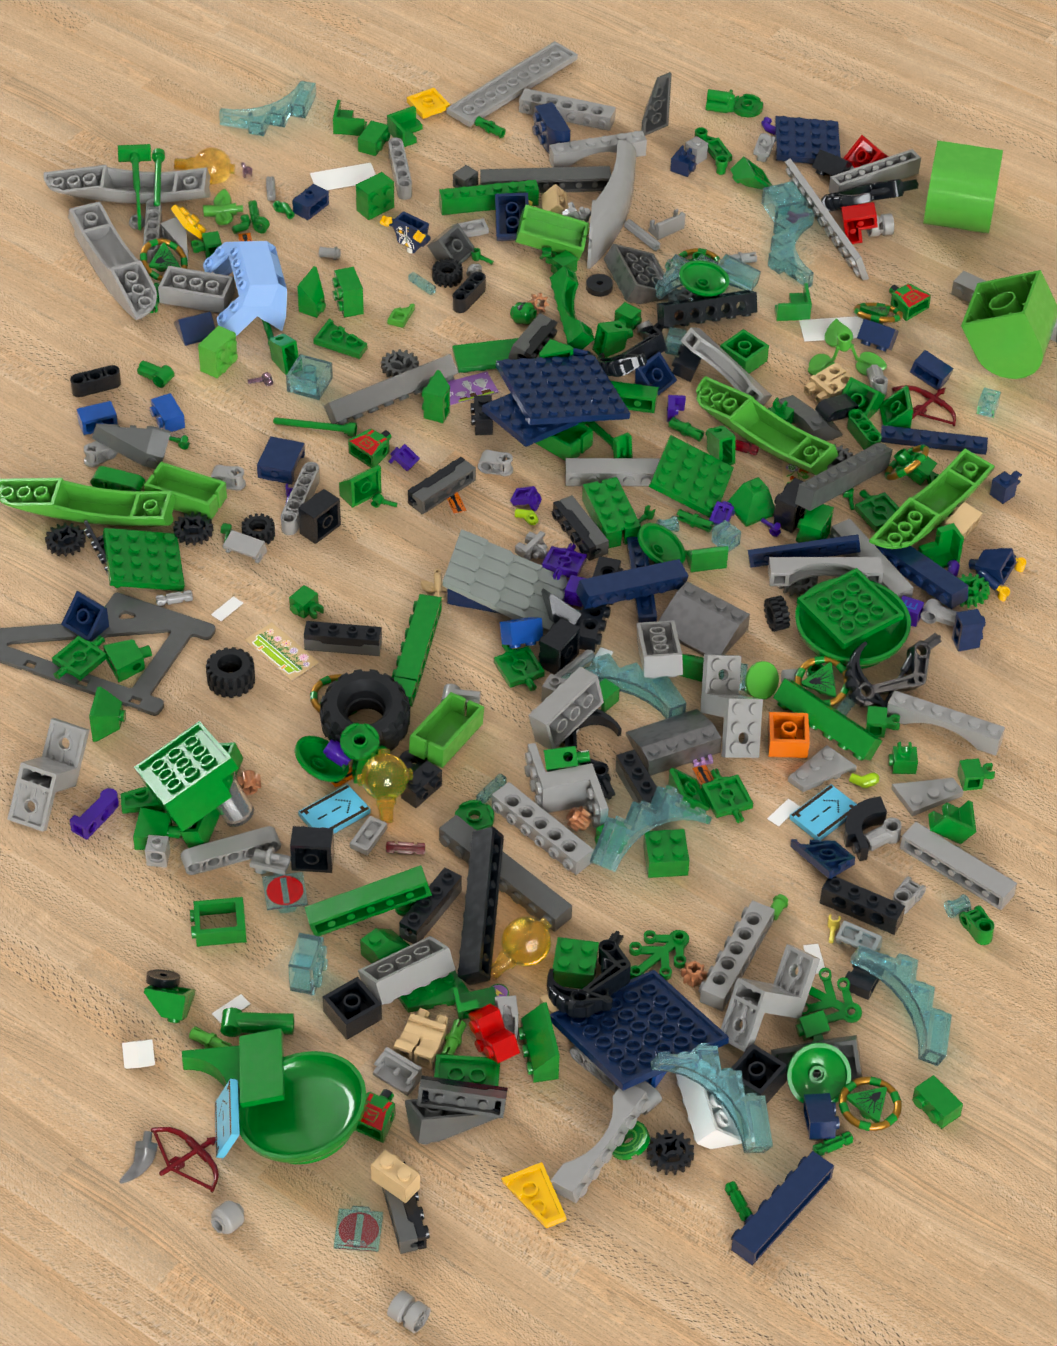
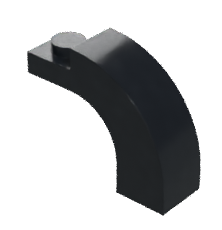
M881 796L861 801L851 809L846 818L844 844L845 847L852 846V851L854 854H857L859 861L867 860L869 846L863 831L871 826L881 825L886 820L887 810Z

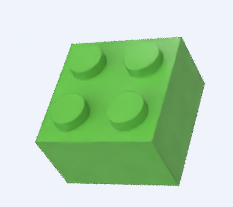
M218 325L198 344L201 372L218 379L237 361L235 332Z

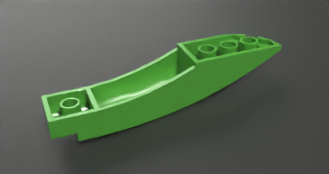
M707 376L699 383L696 390V399L700 407L726 427L769 454L814 475L827 470V466L839 456L834 444L795 427L756 401L753 396Z
M964 449L928 486L913 497H909L871 537L869 542L888 549L905 548L918 542L943 523L957 506L960 507L992 473L995 466L969 450Z
M63 478L0 479L1 503L42 516L81 523L87 520L89 524L113 526H170L174 520L172 512L176 500L172 491H120L81 485L65 481Z

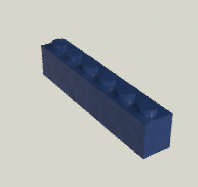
M876 546L905 578L950 609L968 600L969 585L912 546L900 549Z
M680 559L581 579L576 593L585 609L595 608L600 605L614 604L619 601L679 590L687 582L689 575Z
M814 1151L808 1157L804 1156L800 1160L798 1168L795 1171L791 1170L787 1174L785 1182L781 1186L777 1185L768 1200H763L758 1211L746 1219L741 1230L737 1229L731 1237V1251L753 1266L830 1181L833 1176L834 1165Z

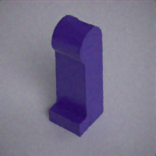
M112 788L104 789L100 793V798L80 817L74 815L70 819L71 831L87 840L118 808L117 791Z

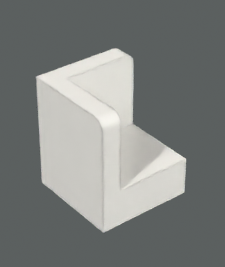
M152 1039L122 1043L125 1069L155 1065Z

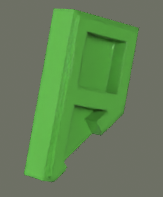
M410 304L409 307L402 309L401 307L395 308L387 319L388 324L404 328L415 310V304Z

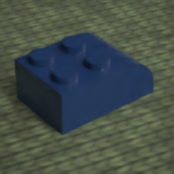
M554 103L535 106L533 133L538 137L540 145H543L547 153H549V146L552 144L570 142L571 130Z
M528 193L495 194L497 241L516 240L521 213L525 205H529Z

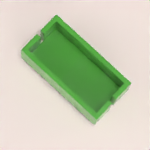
M526 204L521 213L515 242L542 250V247H552L551 253L554 251L557 254L567 250L576 256L579 261L584 251L589 223Z
M160 462L153 472L154 475L151 474L144 484L145 491H172L176 500L174 510L190 515L191 512H194V515L201 512V516L207 515L208 519L211 520L218 512V508L227 499L226 482L164 462Z
M450 692L410 735L409 753L423 760L427 758L432 764L443 768L482 726L484 706L469 700L465 716L466 698Z

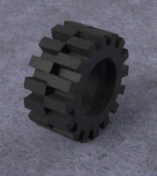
M445 258L444 261L443 259H440V262L436 261L432 267L433 281L440 287L444 285V288H447V286L452 288L453 285L455 287L458 286V283L460 284L463 279L462 264L457 260L454 262L452 258L451 260Z
M255 513L253 517L251 514L249 519L246 517L242 521V534L270 544L275 537V523L268 515L264 517L262 513L260 516H258V513ZM255 529H263L262 531H253Z
M780 595L767 598L764 601V612L766 613V622L769 624L771 631L789 628L790 612H788L789 608L786 606L784 597Z

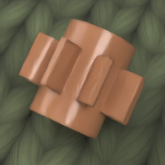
M538 293L537 297L535 294H531L532 299L527 302L534 305L537 314H539L540 310L541 312H546L545 307L550 305L546 301L548 297H542V293Z
M252 770L243 771L241 776L237 777L238 790H243V793L247 795L256 793L258 788H261L260 774L256 775Z
M582 806L579 809L574 807L566 816V819L569 821L567 825L575 832L579 829L584 831L591 823L589 818L591 813Z
M696 961L686 962L685 969H681V977H684L683 983H687L691 987L700 985L703 979L707 978V972L704 971L705 965H701Z

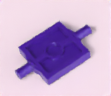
M570 543L568 548L551 546L542 563V568L554 572L553 579L557 577V580L560 579L561 575L568 578L571 575L579 576L586 562L587 554L574 551L576 549L574 543L573 545Z

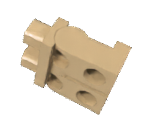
M834 363L816 375L810 376V383L804 386V393L807 396L815 394L814 400L818 404L824 399L841 395L850 377H854L848 372L846 373V370L840 365Z
M420 1008L416 1014L411 1013L403 1033L394 1044V1051L412 1062L414 1060V1063L418 1066L433 1070L436 1054L440 1053L447 1035L448 1017L437 1015L436 1020L433 1021L429 1019L430 1012ZM401 1051L407 1052L409 1055H404ZM421 1057H422V1058H425V1059H428L429 1062L423 1061V1060L421 1059Z

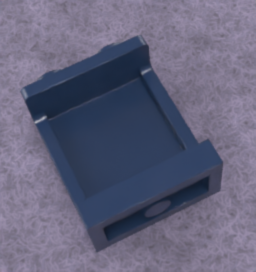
M270 436L257 464L258 478L292 485L295 468L300 458L305 456V443Z

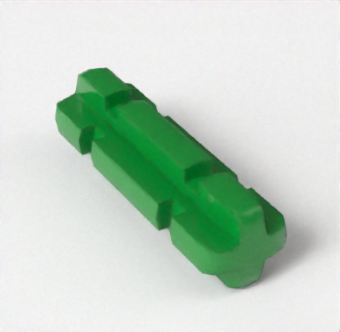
M250 200L248 207L252 224H254L256 219L260 217L257 201Z
M850 1131L841 1133V1136L836 1135L835 1138L824 1140L823 1144L819 1142L813 1145L812 1150L818 1155L823 1156L825 1152L830 1153L842 1148L843 1144L846 1146L853 1143L854 1138Z
M732 1181L725 1185V1191L728 1196H731L730 1200L736 1211L740 1213V1219L745 1222L753 1213L747 1207L748 1204L741 1191L738 1190L739 1187L736 1182Z

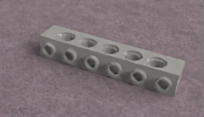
M526 88L519 99V112L533 115L535 113V106L553 102L565 122L610 131L615 121L616 107Z
M510 782L492 794V809L506 818L509 824L517 827L524 836L532 839L538 847L548 852L551 858L558 860L566 870H570L577 875L593 863L594 849Z
M753 900L749 907L744 908L741 921L735 923L733 935L727 937L724 944L725 949L719 951L716 957L717 963L715 966L710 967L706 982L702 981L698 992L701 993V1003L721 1011L724 1010L732 996L737 978H742L774 920L775 909Z

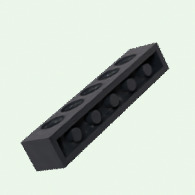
M752 290L723 293L712 297L703 296L657 303L658 324L667 329L674 328V325L679 324L680 326H689L692 322L702 324L705 323V320L720 321L721 318L725 317L726 319H735L738 315L748 317L751 316V313L758 312L757 292Z
M599 556L593 577L623 571L621 560ZM613 604L586 609L584 606L582 607L581 616L576 625L580 627L579 649H589L595 652L597 645L601 644V631L605 632L607 624L605 619H609L610 605Z

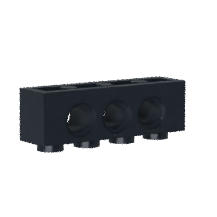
M836 876L827 879L821 890L820 904L895 935L903 921L904 905Z

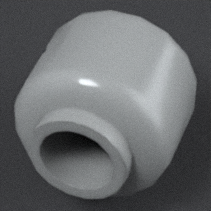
M225 1201L214 1209L211 1214L212 1227L218 1233L231 1234L244 1223V1210L240 1204L233 1201Z

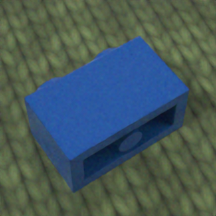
M171 393L151 399L152 407H150V413L152 417L156 418L159 428L171 432L185 428L184 414Z
M111 401L77 409L78 423L83 435L92 434L96 424L118 425L117 414Z
M527 617L501 621V643L509 645V648H519L524 643L525 646L536 645V642L543 636L542 618Z

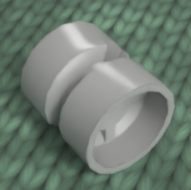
M881 214L880 217L877 215L878 227L867 229L869 237L880 236V234L883 236L893 235L894 219L892 214Z
M402 1290L392 1300L387 1316L398 1323L403 1321L405 1328L413 1333H417L426 1323L431 1309L421 1301L415 1302V1297Z

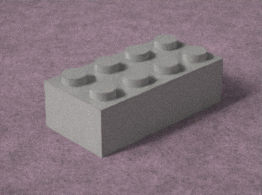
M168 266L158 286L159 302L221 313L229 306L235 293L234 277Z
M675 621L636 623L637 645L644 678L655 679L662 676L677 677L678 675H683L682 651Z
M579 667L552 694L546 697L536 709L532 710L528 716L535 742L548 749H555L604 703L597 675Z
M429 936L358 970L361 981L383 1005L390 1004L394 999L402 995H408L419 987L427 986L437 978L446 977L456 969L449 947Z

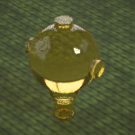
M214 147L201 150L195 157L186 159L175 158L174 161L175 170L207 167L211 177L210 185L222 183L229 178L230 174H235V164H231L230 158L224 151Z
M379 749L378 754L371 757L365 763L362 773L357 775V783L359 786H363L368 795L376 799V806L379 809V820L387 824L393 823L394 805H396V798L405 791L409 780L413 779V771L411 768H407L399 757L390 754V749Z
M525 916L511 921L503 931L501 938L503 950L498 953L497 960L492 963L491 975L497 980L506 970L513 969L516 965L530 967L542 962L551 948V935L548 929L552 925L544 917L538 920Z

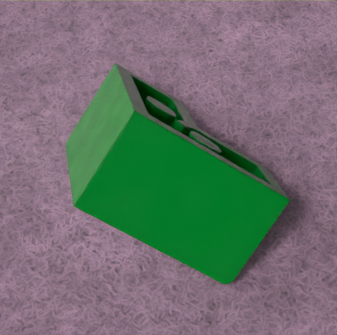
M337 100L333 115V134L360 136L367 127V121L365 119L353 118L354 110H341V100Z
M415 106L387 115V125H389V132L393 138H400L403 141L404 147L417 143V137L413 133L422 130L423 124L416 118Z
M804 283L803 293H789L790 303H778V305H775L776 321L810 319L812 302L808 283Z
M951 523L937 528L935 541L920 545L918 551L942 568H946L950 560H957L960 563L964 536L955 524Z
M970 800L960 808L950 803H945L942 806L943 815L935 811L928 814L930 831L956 843L962 844L976 833L973 802Z
M454 987L453 997L458 1019H468L469 1013L490 1003L495 1006V997H497L495 987L461 994L458 993L457 987Z

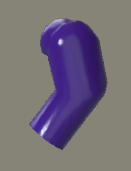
M764 117V120L761 122L764 130L775 135V126L770 124L772 119Z
M950 560L947 563V571L957 577L960 569L959 562L957 560Z

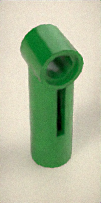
M233 1007L226 1008L222 1012L220 1032L227 1037H237L241 1033H258L279 1028L282 1029L283 1034H294V1013L242 1012L240 1009Z

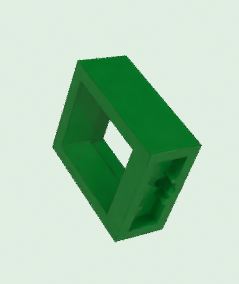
M243 897L193 901L194 910H190L191 922H195V926H191L192 939H196L197 947L247 942ZM236 913L237 926L201 929L200 916Z

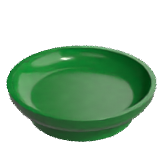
M829 579V580L823 581V582H821V583H819V584H816L815 586L811 587L808 591H806L804 594H806V593H808V592H810V591H812V590H814V589H816V588H818V587H820V586H822V585H824V584H826V583H828V582H830V581H832V580H834V579ZM871 581L904 613V618L846 649H843L798 604L795 611L796 627L804 643L817 656L835 659L842 662L845 667L854 650L866 641L867 645L860 655V667L865 669L890 658L906 642L911 628V618L906 605L893 591Z
M321 1051L300 1052L284 1057L285 1100L242 1108L239 1097V1131L245 1143L260 1156L290 1164L314 1163L331 1156L342 1148L359 1125L364 1115L367 1101L365 1082L359 1070L345 1058Z

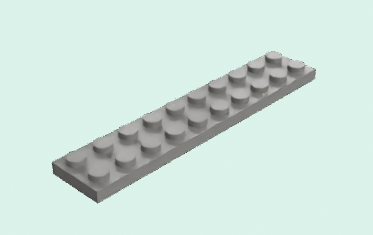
M554 41L447 107V114L470 127L475 124L478 116L482 118L488 116L520 96L525 88L531 89L576 61L578 54Z
M791 158L786 160L787 168L785 171L789 178L791 177L789 181L792 187H797L796 191L800 198L804 197L803 201L806 207H811L812 215L818 217L817 221L821 227H825L826 235L832 237L831 241L835 247L839 246L838 250L842 257L846 256L845 260L848 266L854 267L852 270L856 277L860 276L862 280L869 279L860 254Z

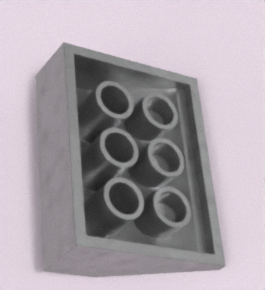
M612 244L604 257V261L627 302L644 304L668 299L671 291L675 292L654 253Z
M687 581L676 592L659 621L674 620L679 642L701 655H725L748 630L750 614Z
M698 709L626 732L628 740L650 776L669 770L672 767L675 768L691 763L695 759L700 760L701 757L706 758L710 754L721 753V736L714 724Z

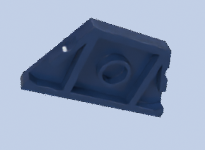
M791 839L790 847L828 879L855 865V856L836 841L810 840L809 844H800L797 839Z

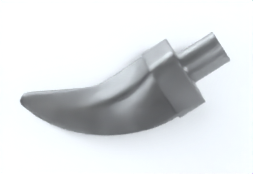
M144 1131L143 1141H136L134 1162L119 1182L121 1184L139 1177L152 1164L158 1146L157 1143L151 1142L152 1132Z

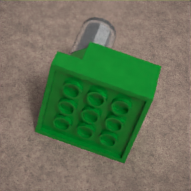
M200 721L134 767L151 794L182 832L192 827L193 824L216 808L230 827H237L247 823L254 814L252 803L236 780L235 771L238 769L236 763Z

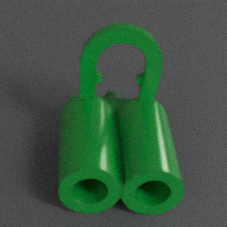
M708 89L706 110L721 113L733 112L735 105L733 90L730 89L729 92Z

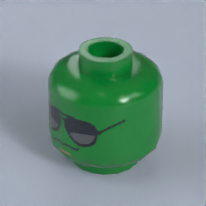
M517 302L512 306L510 316L516 324L529 325L536 318L537 310L532 303Z

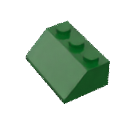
M543 1002L522 1017L521 1027H518L519 1040L524 1042V1045H522L523 1057L528 1059V1062H526L527 1074L532 1076L533 1083L559 1079L560 1054L547 1002Z

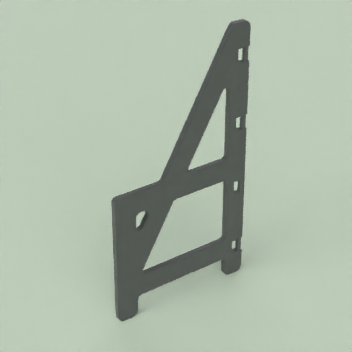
M118 592L114 593L105 605L108 612L109 627L99 636L105 639L117 636L170 633L132 688H128L90 674L81 680L88 683L87 686L78 684L80 680L68 673L58 680L53 674L60 667L52 661L8 647L11 644L74 640L79 636L61 624L0 628V663L31 672L34 675L95 695L97 687H102L122 701L124 706H130L153 716L160 714L164 708V701L152 696V693L190 638L197 637L209 640L216 632L215 625ZM123 614L134 616V618L120 619ZM26 664H33L35 668L28 667ZM135 699L141 702L138 705L136 703L131 702V700Z

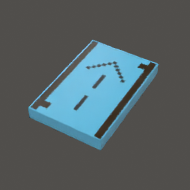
M348 784L298 811L299 817L308 827L333 828L334 834L371 813V809Z
M830 784L790 814V820L812 838L821 841L846 822L849 812L857 804Z
M236 1079L228 1081L215 1101L216 1158L223 1159L240 1135L238 1080Z

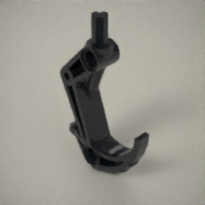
M901 179L869 183L826 194L822 197L821 202L829 212L836 211L845 206L903 196L905 191L918 189L919 184L917 179L904 182Z
M657 322L654 326L642 328L640 330L642 341L620 355L605 358L604 353H600L597 360L606 375L613 377L627 375L638 367L645 366L647 360L658 351L662 353L667 350L662 333L664 326Z
M934 633L926 640H919L907 649L906 661L900 669L901 673L898 678L874 685L864 676L860 667V655L867 642L861 643L851 654L846 665L847 671L844 678L847 679L845 688L849 689V699L860 705V708L868 706L887 708L888 701L894 690L902 692L914 690L924 685L927 679L931 649L942 642L941 636ZM861 689L865 691L866 696L862 694ZM888 694L885 700L880 695Z
M596 709L563 743L565 747L576 746L577 748L576 730L590 725L608 727L617 736H621L622 729L610 715L600 709ZM572 756L567 757V758H566V761H567V762L571 761V760L573 759V757H572ZM591 758V762L579 763L580 766L593 764L604 797L608 800L612 799V796H615V792L610 784L611 777L608 765Z
M615 931L609 939L599 943L598 962L601 965L602 974L583 989H571L559 985L554 980V969L550 968L546 983L547 994L552 1004L559 1011L567 1013L572 1018H588L599 1011H609L612 1009L613 1000L610 996L629 984L631 975V963L619 947L624 938L623 935H620L619 931Z

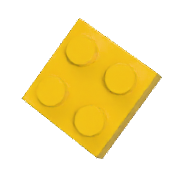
M435 88L407 97V103L411 107H416V113L422 119L442 113L450 106L447 100Z
M175 204L171 210L182 226L202 240V233H206V228L199 223V218L194 214L190 215L185 207L182 206L180 208Z

